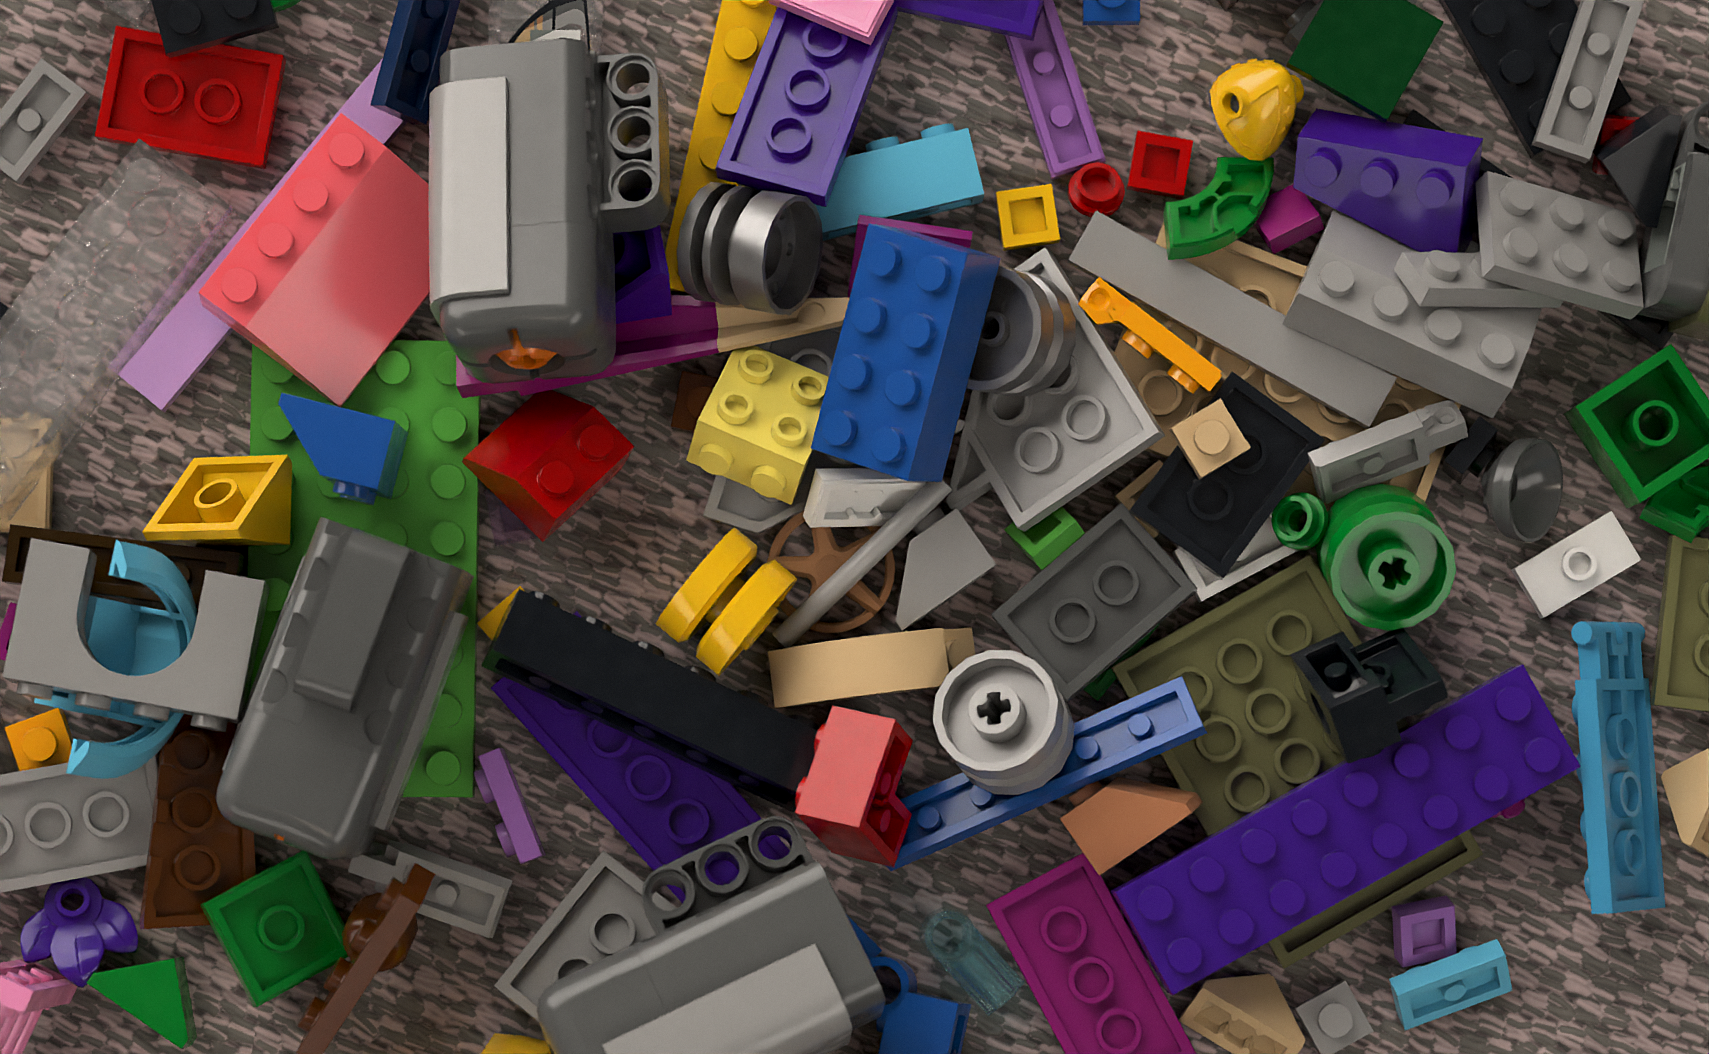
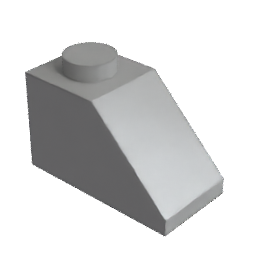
M939 507L913 528L917 536L909 541L895 625L900 632L906 631L996 566L995 561L957 508L945 515Z

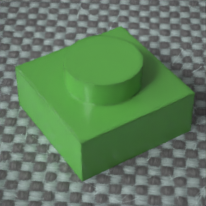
M1060 507L1025 532L1018 529L1014 522L1004 529L1013 543L1041 570L1046 568L1085 534L1078 522L1063 507Z

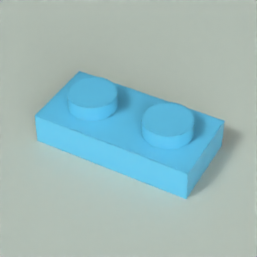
M1498 939L1479 946L1467 947L1452 956L1424 966L1413 967L1403 974L1389 978L1396 1012L1405 1030L1513 991L1506 955Z

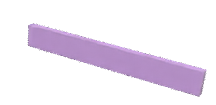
M383 58L119 372L118 375L163 412H166L234 330L202 306L198 292L340 113L386 147L407 123L370 105Z

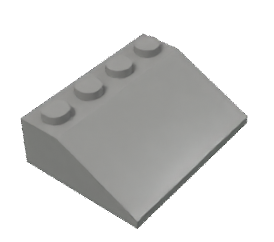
M1333 208L1282 324L1490 418H1494L1514 386L1531 344L1542 308L1419 306L1394 271L1402 252L1419 251ZM1471 241L1465 253L1479 252L1480 244Z

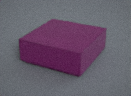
M1294 184L1268 196L1262 214L1253 225L1273 254L1324 229L1320 214L1303 192L1293 188Z

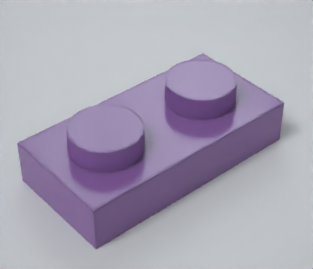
M497 748L478 756L482 769L475 771L474 776L485 803L488 804L496 801L504 822L495 825V829L506 856L510 857L517 854L520 864H525L545 856V851L505 750Z

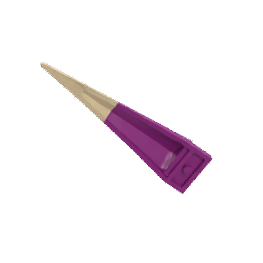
M671 295L672 315L616 324V351L614 359L601 373L584 377L547 380L535 378L534 381L491 384L481 382L470 376L456 355V387L462 398L517 390L521 396L840 327L843 325L850 297L807 298L804 304L791 315H778L746 309L742 304L723 305L718 302L696 300L692 296Z

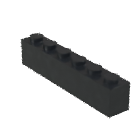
M521 589L518 590L504 613L481 664L482 667L792 813L796 810L795 796L798 785L804 777L808 776L815 756L814 741L819 726L814 721L800 715L792 714L787 716L768 707V702L756 693L746 690H738L736 692L717 683L716 677L703 668L692 665L683 667L664 658L665 655L662 650L644 641L630 642L612 633V628L602 620L590 616H582L580 618L561 609L559 602L547 594L537 591L527 593Z

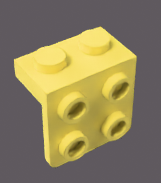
M755 345L733 350L697 420L686 461L700 466L710 474L721 475L750 487L760 495L776 498L792 505L813 451L811 445L829 377Z

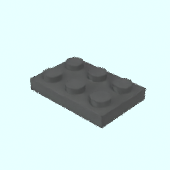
M1120 503L991 614L996 623L1024 655L1036 660L1052 678L1058 691L1063 695L1067 703L1197 592V587L1139 521L1128 512L1129 510L1123 503Z

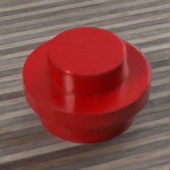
M1095 162L1083 166L1072 175L1067 193L1071 205L1079 213L1092 217L1095 211H1098L1105 216H1110L1121 207L1125 188L1123 181L1113 167Z

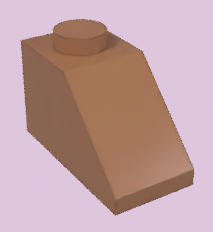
M1116 777L1103 787L1097 781L1086 785L1069 796L1068 799L1074 807L1059 819L1100 876L1193 813L1203 801L1196 792Z

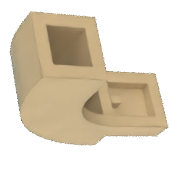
M972 627L936 628L887 633L768 651L775 708L817 705L876 695L939 689L950 671L966 658L975 655Z

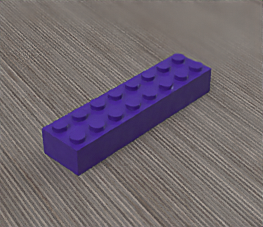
M1524 665L1514 666L1401 728L1399 733L1402 740L1384 748L1379 754L1370 758H1361L1350 764L1346 760L1340 762L1111 890L1167 993L1174 995L1580 768L1578 760Z

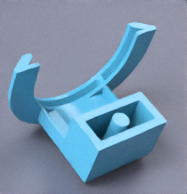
M116 540L109 575L137 581L146 585L159 596L168 611L89 596L85 615L87 643L97 661L110 671L128 676L152 674L171 665L187 648L196 624V604L186 579L169 558L154 549ZM53 690L51 700L37 698L34 700V703L68 711L143 725L140 730L131 736L115 742L103 743L73 739L66 773L92 778H116L126 775L147 763L165 745L184 715L182 713L169 712L168 721L143 718L133 715L134 705L111 701L110 711L87 708L74 704L76 694Z

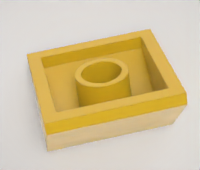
M288 455L193 458L142 533L147 541L187 546L290 545L292 462Z

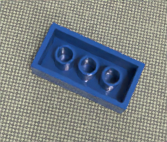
M869 223L811 449L906 481L942 482L1001 257L904 228Z

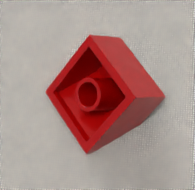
M547 390L535 393L465 456L462 463L544 542L622 469L635 446L594 406L555 391Z

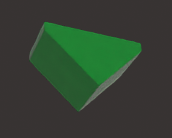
M184 957L93 973L87 981L88 985L180 1049L190 1047L197 1038Z

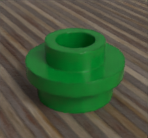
M1305 492L1293 493L1283 498L1273 510L1271 518L1272 527L1278 540L1286 547L1295 550H1307L1318 544L1325 535L1328 527V512L1324 503L1318 497ZM1307 513L1306 524L1300 531L1298 527L1299 519L1303 514Z

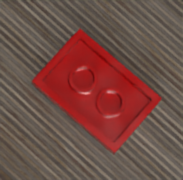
M116 26L95 137L106 142L266 169L287 59L281 54L224 44L169 58L165 52L160 33Z

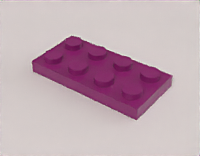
M1083 852L985 905L1065 1054H1196L1101 875H1098Z

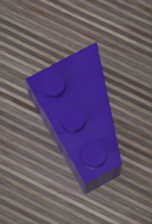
M1316 108L1298 135L1293 188L1419 252L1440 250L1444 252L1465 253L1472 241L1476 206L1475 183L1479 180L1483 138L1389 121L1383 123L1378 119Z

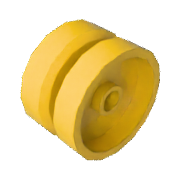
M735 527L703 559L671 599L655 623L678 643L691 639L707 621L712 625L697 645L696 658L718 676L728 668L743 649L747 651L760 637L779 612L778 606L798 580L797 577L776 560L764 563L747 582L742 580L757 557V545Z

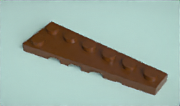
M184 714L173 734L160 749L141 905L140 929L210 925L200 904L256 875L254 832L227 821L218 810L216 802L217 788L223 774L222 768L239 725L237 723L228 722L226 732L214 731L192 726L193 715Z

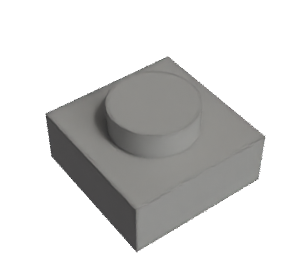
M1341 980L1293 1007L1318 1054H1334L1373 1032L1346 980Z

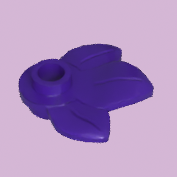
M83 877L51 884L45 894L44 908L32 915L23 926L20 935V946L26 963L42 961L52 956L54 964L60 973L77 987L84 988L92 974L98 970L104 956V950L121 954L135 953L138 949V934L133 918L128 910L119 903L103 899L98 886L91 879ZM69 894H79L84 898V902L79 909L70 911L62 906L64 898Z

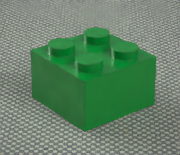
M1672 344L1656 352L1563 414L1626 508L1643 502L1709 458V399Z

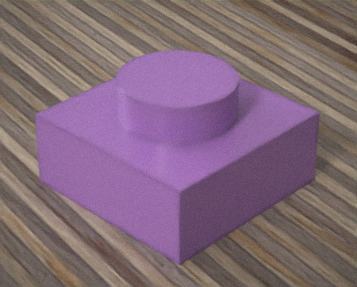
M1446 895L1392 906L1394 957L1402 967L1441 960L1457 954L1455 905Z

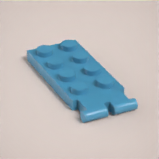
M1580 621L1573 626L1571 631L1573 640L1578 644L1580 680H1575L1576 694L1572 700V715L1578 726L1580 752L1577 760L1581 767L1576 769L1583 788L1584 811L1580 818V829L1582 837L1587 844L1588 869L1585 873L1584 886L1587 897L1591 900V913L1607 914L1665 908L1649 678H1643L1641 642L1645 638V629L1637 622Z

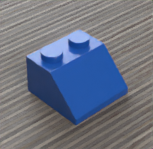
M281 392L278 403L319 474L334 484L332 492L340 494L342 498L367 505H374L376 496L391 499L408 436L406 430L393 420Z

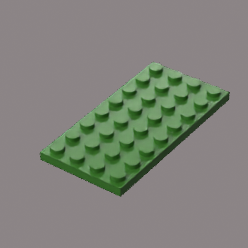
M393 340L341 407L396 421L408 432L391 499L376 496L374 505H367L342 498L340 494L332 492L334 484L319 474L278 403L282 392L335 405L252 344L250 456L288 455L292 462L290 545H248L247 578L263 580L270 587L248 697L303 556L307 553L320 517L362 530L461 568L474 576L460 614L469 617L431 725L402 797L475 798L480 480L462 463V460L480 444L481 396L461 397L456 387V354L448 341Z

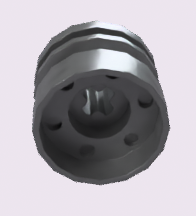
M719 182L708 183L698 190L688 205L680 227L677 247L678 273L685 291L696 300L718 302L723 305L742 304L746 309L778 315H791L808 298L813 290L820 269L823 235L822 222L817 207L806 196L776 191H761L759 193L755 188Z

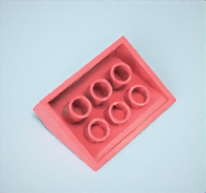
M340 113L198 293L202 306L335 406L342 407L430 294L428 183L384 144Z

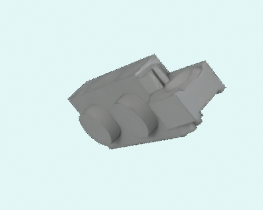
M1446 400L1427 405L1423 409H1417L1416 412L1413 411L1398 418L1384 421L1375 427L1342 440L1330 442L1324 447L1308 453L1315 490L1321 501L1328 504L1342 498L1357 488L1379 484L1430 464L1429 455L1438 448L1468 437L1466 421L1453 400Z
M392 840L389 841L388 845L373 842L368 851L359 857L351 859L348 872L375 881L374 889L380 893H383L393 877L402 882L414 863L428 869L435 876L417 913L487 938H493L497 931L513 880L405 842L402 844Z

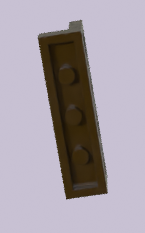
M10 524L2 582L22 585L31 538L88 548L98 557L90 594L163 603L159 596L146 585L137 581L109 575L115 542L117 540L154 549L169 558L183 574L192 592L196 607H199L206 570L247 577L248 558L238 552Z

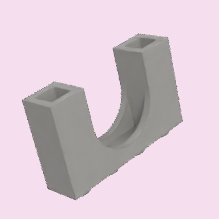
M31 538L2 676L11 683L18 684L16 694L51 700L53 690L76 694L75 705L110 711L111 701L134 705L133 715L159 721H168L169 712L193 715L192 726L226 732L228 722L241 723L242 714L248 699L270 590L265 581L206 570L194 632L190 643L182 655L171 665L158 672L142 676L122 675L103 667L94 657L86 639L85 615L98 556L88 548Z

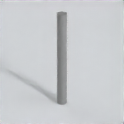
M943 479L942 482H928L800 605L772 633L773 636L785 648L791 647L952 491L951 487Z

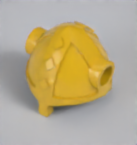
M1251 58L1245 63L1232 65L1229 70L1218 76L1209 92L1216 122L1225 139L1237 153L1245 158L1263 161L1276 152L1294 121L1297 103L1301 102L1304 95V87L1296 75L1290 74L1283 65L1274 62V60L1264 59L1257 61V58ZM1233 95L1236 96L1239 104L1237 113L1232 110L1230 105Z

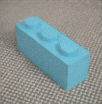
M951 123L937 125L921 131L922 139L900 144L898 137L883 138L866 144L867 152L845 157L827 207L815 205L822 222L823 241L856 233L859 215L908 221L982 203L984 190L969 129L965 128L955 131L954 125Z

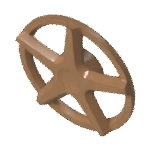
M803 511L791 518L778 532L770 548L767 562L776 560L794 576L809 579L812 583L810 597L880 529V526H865L872 533L845 547L837 545L831 527H811L814 543V552L811 555L779 557L788 536L805 522ZM891 549L884 556L885 578L878 596L861 579L845 594L864 607L866 611L855 618L843 622L827 623L820 622L819 619L810 630L825 633L844 632L857 628L873 618L886 603L895 579L893 550ZM786 597L779 605L788 617L796 610Z

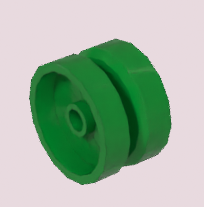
M1380 483L1357 488L1343 496L1329 509L1326 533L1321 541L1315 545L1318 566L1327 580L1334 597L1345 614L1365 627L1391 631L1418 624L1434 614L1448 597L1456 574L1453 546L1425 501L1404 487Z

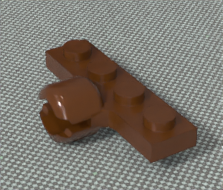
M414 863L402 882L393 877L383 893H375L363 897L354 905L342 933L343 946L350 961L342 957L339 958L323 985V988L330 991L324 1001L315 996L305 1010L297 1027L306 1032L296 1054H323L376 973L398 967L406 959L418 931L415 914L421 907L435 876L433 872Z

